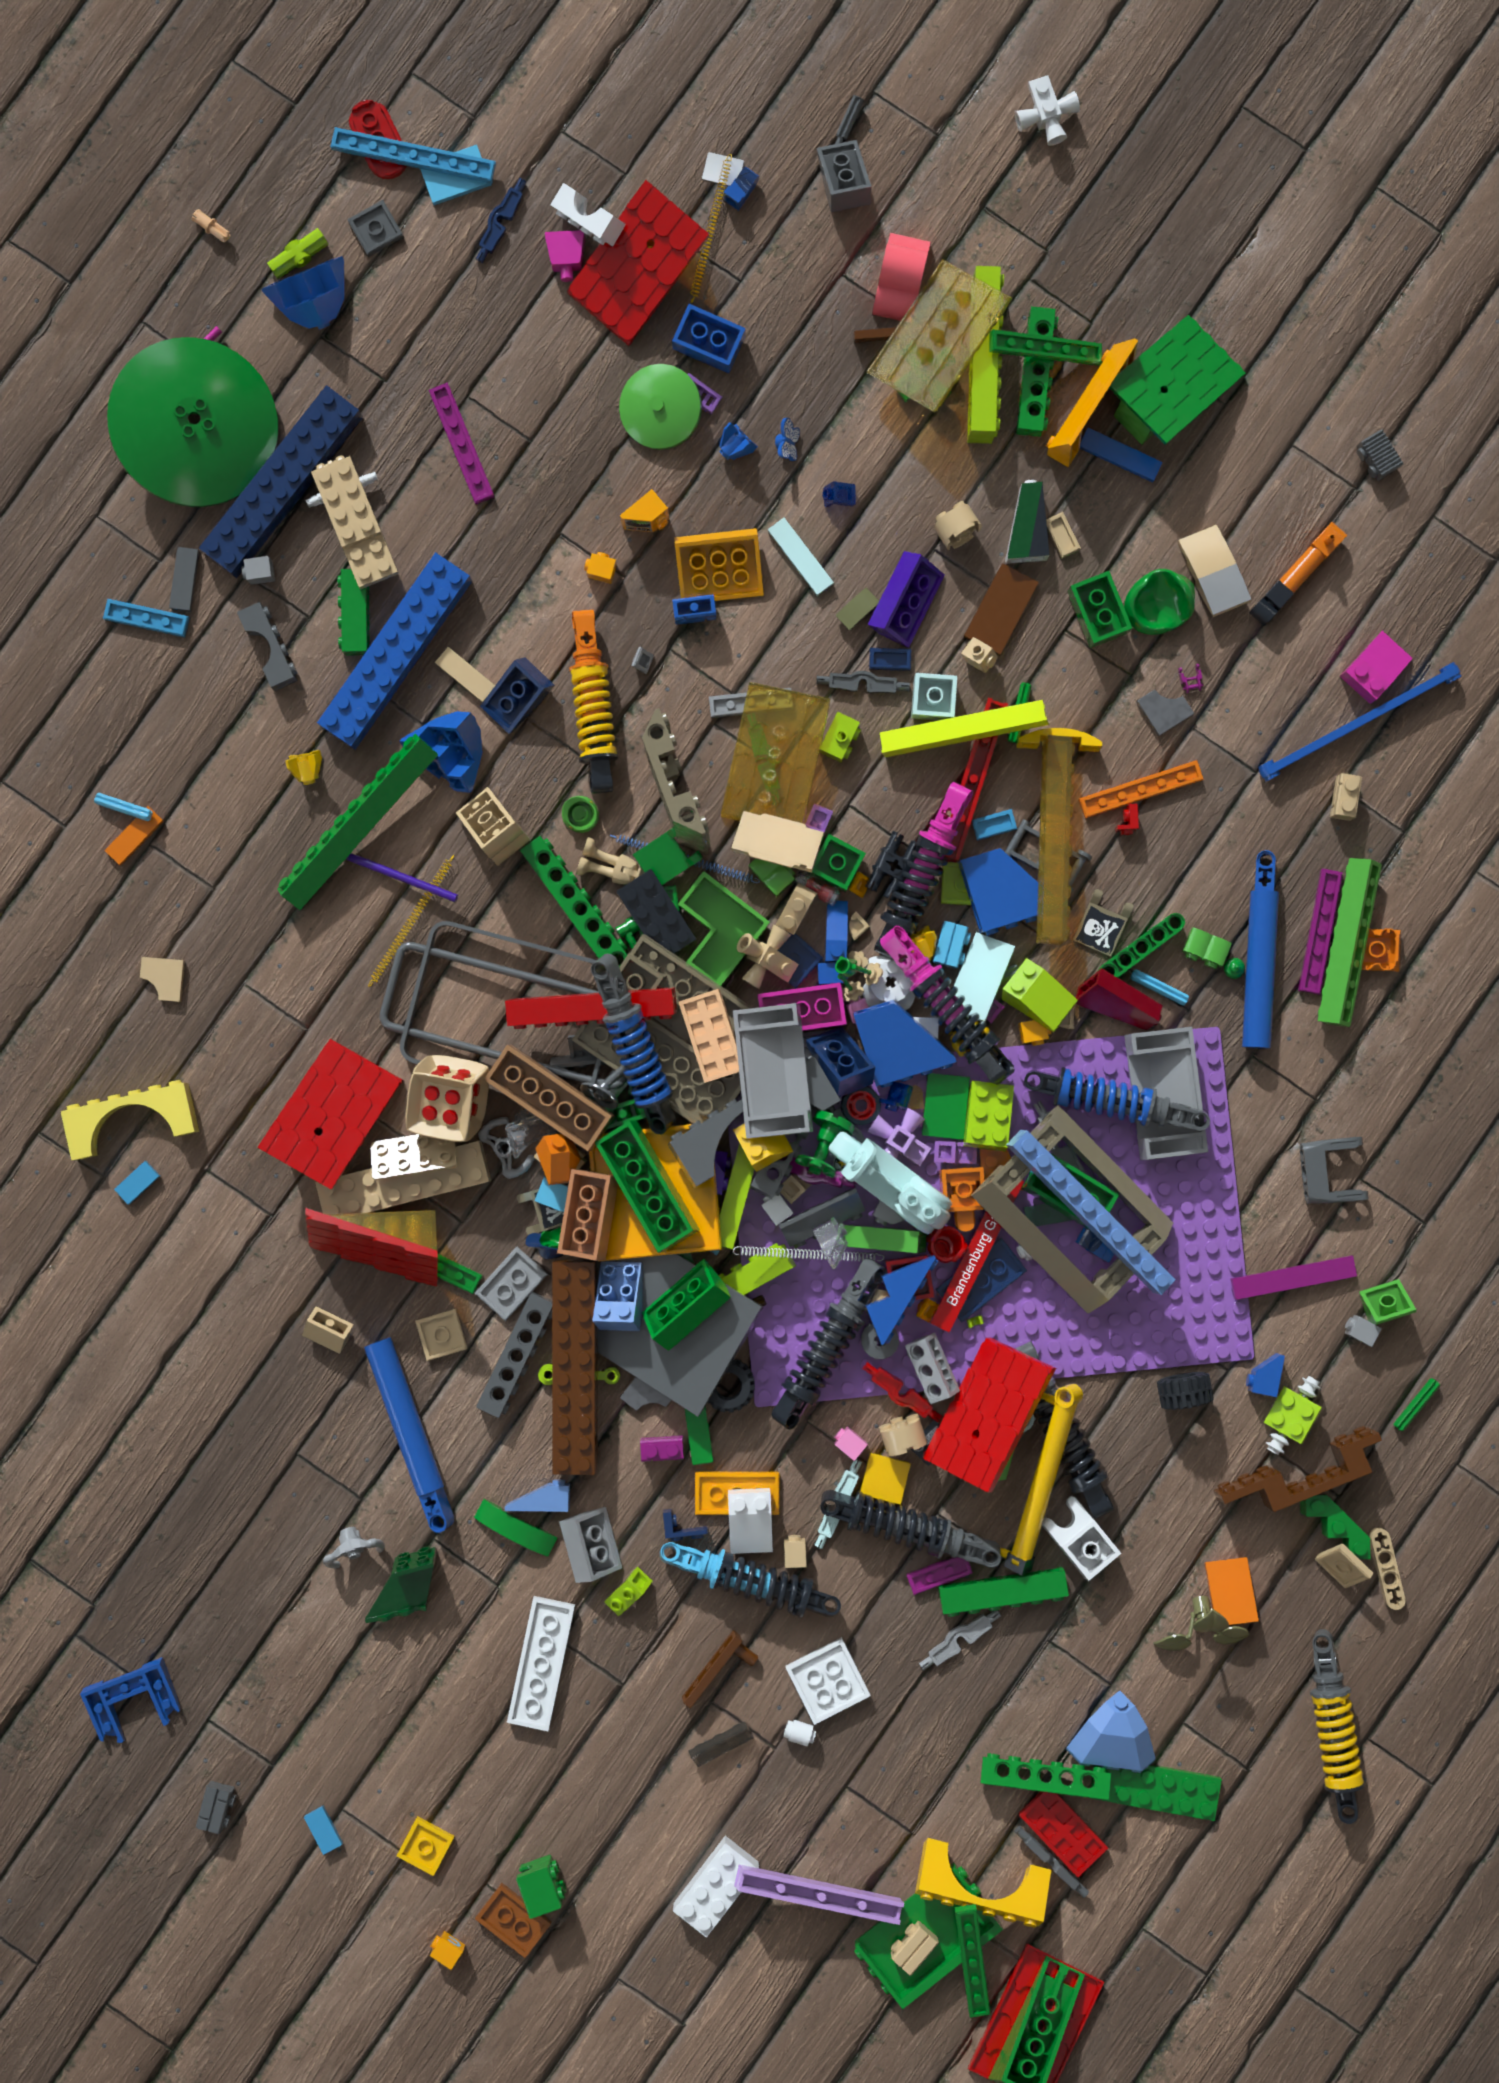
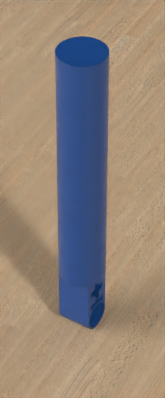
M1269 850L1261 851L1257 855L1255 890L1250 891L1242 1047L1271 1049L1279 892L1275 891L1276 858ZM1264 856H1270L1272 863L1268 866H1263L1260 863L1261 859ZM1264 877H1268L1271 883H1267V886L1264 887L1260 881L1264 880Z
M389 1337L367 1345L364 1349L429 1527L432 1531L440 1533L453 1524L454 1515L393 1341ZM439 1517L444 1520V1525L439 1522Z

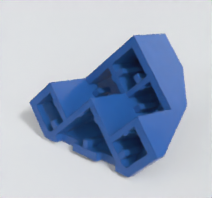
M343 256L328 260L311 269L294 274L295 276L279 280L262 288V292L290 321L309 329L316 326L318 329L325 328L330 325L329 321L337 317L344 301Z
M456 711L435 718L400 740L403 746L407 738L417 734L438 754L426 770L438 779L441 777L446 779L450 784L449 787L456 792H472L483 751L481 729L471 712Z

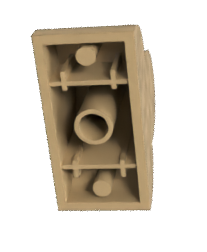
M488 787L456 812L482 850L497 866L530 841V838Z

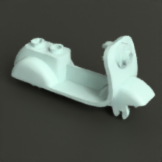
M840 1132L830 1144L829 1151L846 1164L841 1173L847 1180L857 1182L921 1232L930 1234L934 1229H942L950 1219L949 1209L952 1206V1201L870 1139L866 1138L861 1143L847 1133Z

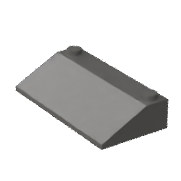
M793 1003L733 1011L746 1139L813 1132L800 1005Z
M1192 1027L1124 1035L1131 1086L1137 1085L1139 1093L1143 1088L1157 1089L1158 1097H1169L1171 1103H1179L1203 1110ZM1197 1115L1194 1118V1123L1199 1126L1205 1123L1204 1115ZM1138 1118L1136 1119L1140 1160L1208 1152L1206 1130L1199 1131L1183 1128L1166 1122L1164 1126L1151 1122L1148 1128H1145L1141 1125V1121H1138Z

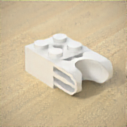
M1070 1496L1066 1500V1505L1072 1513L1071 1523L1066 1527H1059L1051 1519L1044 1518L1042 1526L1082 1576L1089 1581L1117 1558L1121 1552L1079 1501ZM1087 1545H1093L1092 1554L1085 1552Z

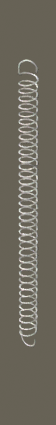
M757 1247L753 1248V1249H754V1251H753V1256H755V1249H756ZM757 1248V1257L759 1256V1248ZM761 1248V1257L763 1256L762 1250L765 1248ZM770 1248L768 1252V1257H770L771 1249L773 1250L772 1257H774V1249ZM789 1249V1250L792 1251V1252H791V1258H793V1250H792V1249ZM804 1250V1251L807 1252V1253H806V1259H808V1251H807V1250ZM823 1251V1252H825V1260H826V1259H827V1252H826V1251ZM843 1251L840 1252V1261L842 1260Z

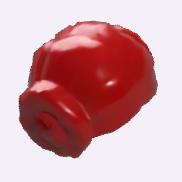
M944 1226L939 1230L934 1229L926 1236L929 1254L931 1256L934 1255L942 1263L957 1262L968 1249V1244L965 1242L963 1235L952 1226Z

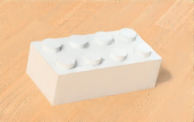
M725 1835L675 1900L673 1912L707 1938L741 1893L734 1887L739 1864L759 1868V1861Z

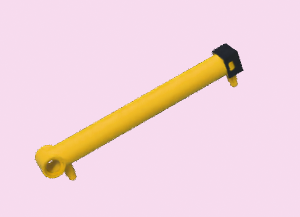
M1069 1384L1056 1390L1055 1396L1044 1392L1041 1397L1046 1402L1055 1405L1012 1551L1000 1547L1001 1556L1006 1558L1004 1567L1020 1575H1024L1032 1570L1035 1560L1033 1553L1076 1408L1083 1399V1392L1076 1384ZM1067 1392L1070 1394L1071 1400L1068 1399Z

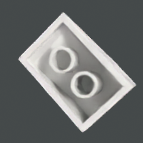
M770 1488L728 1490L731 1553L773 1552Z

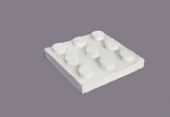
M842 1637L786 1665V1670L814 1725L871 1696Z

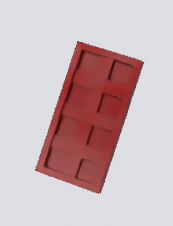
M1040 1792L1018 1813L1077 1877L1108 1849V1846L1059 1794Z

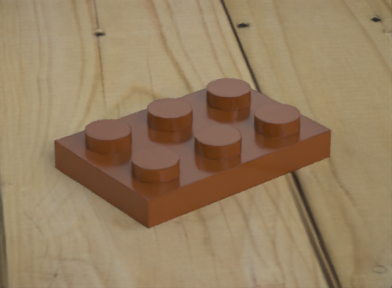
M502 1882L475 1917V1920L524 1958H526L552 1922L544 1915L530 1919L523 1899Z

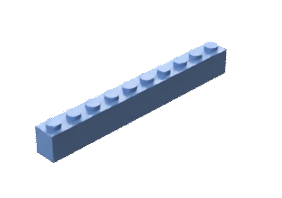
M1020 1130L1006 1144L1153 1293L1162 1295L1176 1280L1028 1130Z

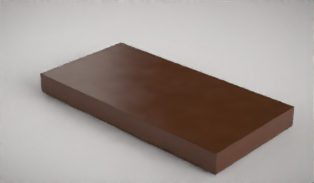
M1002 563L963 637L970 641L973 637L992 647L995 653L1000 656L1039 582Z

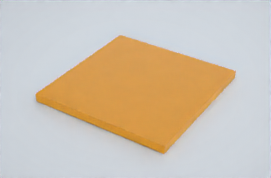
M691 1124L671 1126L661 1135L655 1134L651 1129H643L642 1131L700 1230L666 1252L658 1253L618 1184L606 1260L598 1261L722 1250L715 1162L714 1176L693 1188L668 1146V1143L672 1141L671 1136L680 1131L683 1134L690 1130L688 1126ZM595 1145L593 1150L589 1151L591 1172L613 1175Z

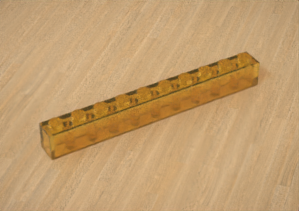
M1047 735L1042 740L1036 943L1056 945L1066 942L1070 935L1067 919L1070 917L1068 898L1071 895V886H1068V878H1070L1072 871L1071 865H1069L1072 845H1069V840L1073 831V827L1070 825L1073 805L1070 803L1074 792L1071 777L1074 774L1072 757L1075 752V745L1072 744V737Z

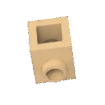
M974 637L961 653L968 664L985 674L989 668L994 666L998 658L992 647Z

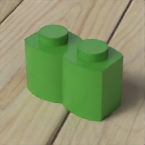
M759 859L753 860L748 865L776 897L795 881L793 877L795 873L789 867H783L782 865Z
M1193 927L1189 932L1182 952L1186 954V958L1193 961L1201 959L1205 961V966L1216 969L1223 966L1232 943Z

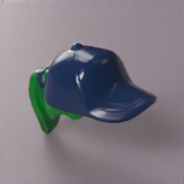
M561 1228L543 1231L542 1233H532L526 1238V1246L538 1248L540 1256L544 1259H557L564 1255L557 1253Z

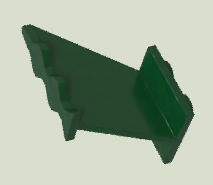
M423 1547L417 1552L410 1554L409 1552H404L395 1557L392 1573L366 1615V1623L385 1622L395 1616H408L418 1610L427 1611V1596L436 1558V1547Z

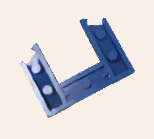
M163 1657L146 1663L140 1669L106 1682L103 1680L83 1688L80 1695L100 1741H104L105 1735L117 1736V1743L124 1742L125 1738L113 1703L148 1690L163 1726L169 1723L170 1720L167 1716L174 1709L177 1712L180 1711L181 1708Z

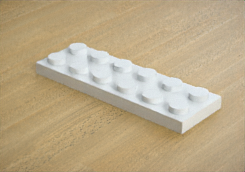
M537 1596L533 1597L507 1723L544 1731L549 1730L575 1604Z

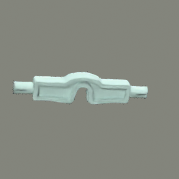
M857 1459L853 1461L850 1469L845 1470L834 1491L851 1496L859 1478L857 1472L861 1466V1461ZM824 1515L818 1529L820 1535L815 1546L823 1549L827 1537H832L840 1519Z

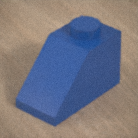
M1275 1353L1251 1370V1374L1247 1375L1246 1386H1248V1390L1253 1393L1277 1397L1285 1356Z

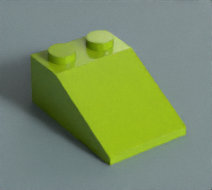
M1027 958L1002 990L1003 1001L1053 1033L1078 1001L1045 969Z

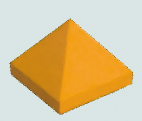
M857 872L850 883L849 890L863 898L867 890L865 884L869 878L861 872Z
M929 1298L924 1299L918 1304L916 1316L929 1323L939 1304Z

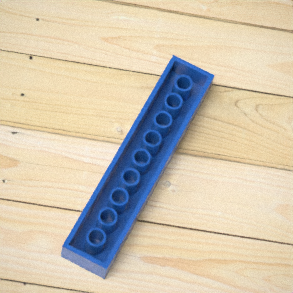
M435 552L317 724L356 750L472 583L470 575Z

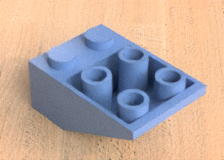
M601 1261L593 1314L594 1324L599 1330L640 1331L643 1311L642 1262Z

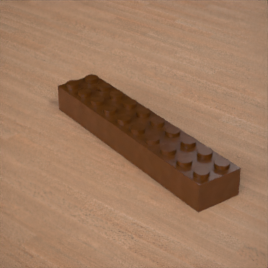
M555 1260L552 1262L553 1475H595L598 1470V1327L593 1322L598 1286V1261Z

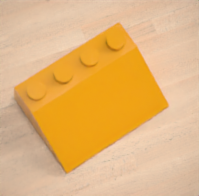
M756 528L674 537L681 598L714 594V601L764 596Z

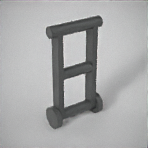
M1023 819L1005 853L1059 882L1057 885L1059 888L1072 894L1074 889L1071 886L1085 861H1091L1092 856L1080 849L1074 852L1029 827L1030 822ZM1025 832L1048 843L1037 863L1014 852ZM1055 847L1077 859L1066 879L1044 868Z

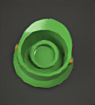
M574 796L565 801L562 808V819L569 829L584 833L596 826L599 820V811L590 798Z

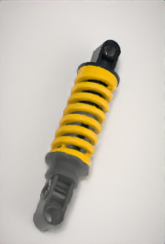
M1321 1629L1314 1634L1312 1643L1317 1674L1313 1675L1316 1688L1310 1690V1695L1312 1696L1313 1704L1317 1705L1314 1714L1317 1717H1321V1719L1316 1721V1726L1323 1728L1317 1734L1319 1739L1325 1740V1742L1320 1743L1319 1748L1322 1751H1330L1321 1755L1323 1762L1331 1763L1323 1766V1772L1330 1774V1776L1324 1779V1789L1335 1793L1340 1820L1346 1824H1352L1357 1820L1359 1812L1356 1791L1365 1787V1781L1362 1778V1769L1359 1767L1361 1760L1357 1756L1359 1748L1355 1744L1357 1736L1353 1733L1356 1727L1352 1722L1354 1714L1350 1710L1352 1702L1348 1699L1351 1688L1343 1685V1673L1338 1672V1660L1332 1634L1328 1630ZM1325 1637L1329 1643L1323 1646L1318 1643L1317 1639ZM1349 1807L1354 1810V1813L1347 1815L1343 1809Z

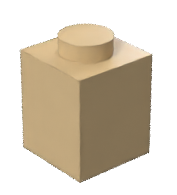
M790 1535L788 1539H784L785 1568L806 1567L805 1538H801V1535Z

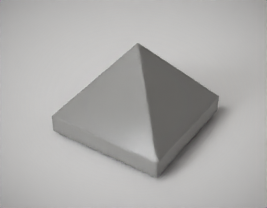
M639 647L633 658L632 666L647 674L654 655Z

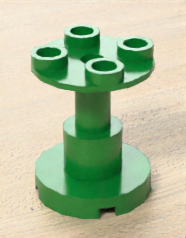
M816 1111L813 1121L821 1127L816 1138L819 1141L813 1157L798 1155L795 1162L801 1166L810 1167L808 1171L813 1174L820 1175L822 1172L826 1176L834 1178L837 1173L836 1169L825 1163L829 1153V1146L840 1132H845L851 1136L855 1126L840 1116L838 1119L833 1117V1113Z

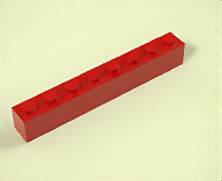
M675 987L628 991L631 993L632 1003L640 1004L642 1007L641 1010L644 1018L641 1020H651V1016H659V1019H671L672 1015L677 1013ZM599 993L516 998L505 1001L507 1026H514V1029H525L527 1025L534 1024L535 1028L547 1027V1023H555V1026H567L568 1022L575 1021L576 1025L589 1024V1020H596L597 1024L604 1023L602 1020L603 1016L607 1014V1010L602 1005L603 1000Z

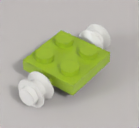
M1310 1376L1307 1379L1302 1377L1305 1383L1303 1386H1297L1303 1394L1299 1395L1284 1386L1264 1421L1265 1424L1279 1431L1278 1434H1270L1273 1439L1271 1442H1266L1269 1445L1267 1449L1277 1455L1280 1452L1285 1454L1282 1448L1284 1445L1289 1446L1287 1439H1285L1287 1436L1303 1444L1323 1409L1308 1400V1397H1317L1314 1392L1316 1389H1321L1318 1386L1320 1382Z

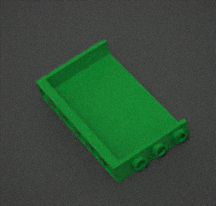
M953 1862L950 1868L959 1884L969 1893L981 1898L980 1894L982 1892L975 1883L971 1884L968 1881L967 1877L969 1876L962 1866L958 1868ZM914 1893L904 1901V1907L901 1909L899 1918L901 1920L900 1925L879 1921L855 1940L856 1949L854 1951L861 1961L865 1960L869 1965L867 1968L874 1978L878 1977L882 1982L880 1985L887 1995L891 1994L902 2009L962 1963L954 1908L960 1907V1905L947 1906L942 1904L941 1900H924L920 1898V1895ZM977 1910L981 1945L983 1946L1000 1933L1003 1928L996 1916H986L982 1914L983 1911ZM917 1921H920L938 1937L939 1944L915 1972L909 1975L892 1960L891 1947L898 1939L901 1941L905 1937V1931L910 1924L913 1923L915 1925Z

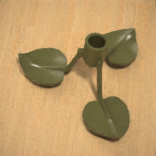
M1198 1596L1192 1599L1194 1612H1191L1188 1634L1171 1635L1153 1642V1645L1169 1651L1186 1649L1192 1644L1189 1639L1192 1637L1193 1629L1198 1632H1216L1217 1634L1213 1635V1640L1220 1644L1237 1643L1248 1637L1250 1633L1243 1627H1229L1227 1619L1214 1609H1211L1209 1597Z

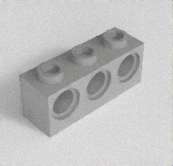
M935 1332L917 1338L905 1345L908 1357L913 1363L916 1375L921 1381L924 1393L928 1397L930 1404L950 1398L960 1391Z

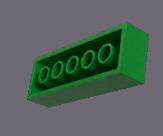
M629 1120L595 1142L658 1253L666 1252L700 1230L637 1121Z

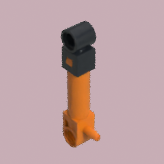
M1331 522L1281 579L1253 607L1249 614L1265 626L1316 568L1345 539L1347 534L1334 522Z

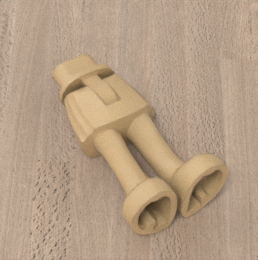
M589 837L587 838L582 855L611 864L614 868L596 864L581 857L576 874L580 876L586 872L599 873L612 878V882L618 884H628L645 873L639 864L628 856L621 854L618 857L599 850L595 846L594 839Z

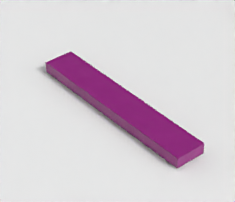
M448 382L429 389L475 504L477 505L494 498L495 496Z
M1323 868L1320 870L1298 991L1317 995L1321 993L1343 872Z
M1350 1255L1231 1278L1230 1280L1234 1299L1237 1300L1356 1277L1357 1273L1354 1257Z

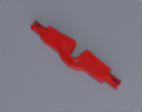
M868 1362L865 1363L862 1369L872 1375L871 1378L874 1383L888 1392L893 1402L900 1406L911 1408L923 1418L929 1416L937 1423L941 1420L942 1415L933 1410V1404H930L914 1388H911L903 1395L899 1394L903 1386V1381L900 1378L887 1372L882 1367L876 1369Z

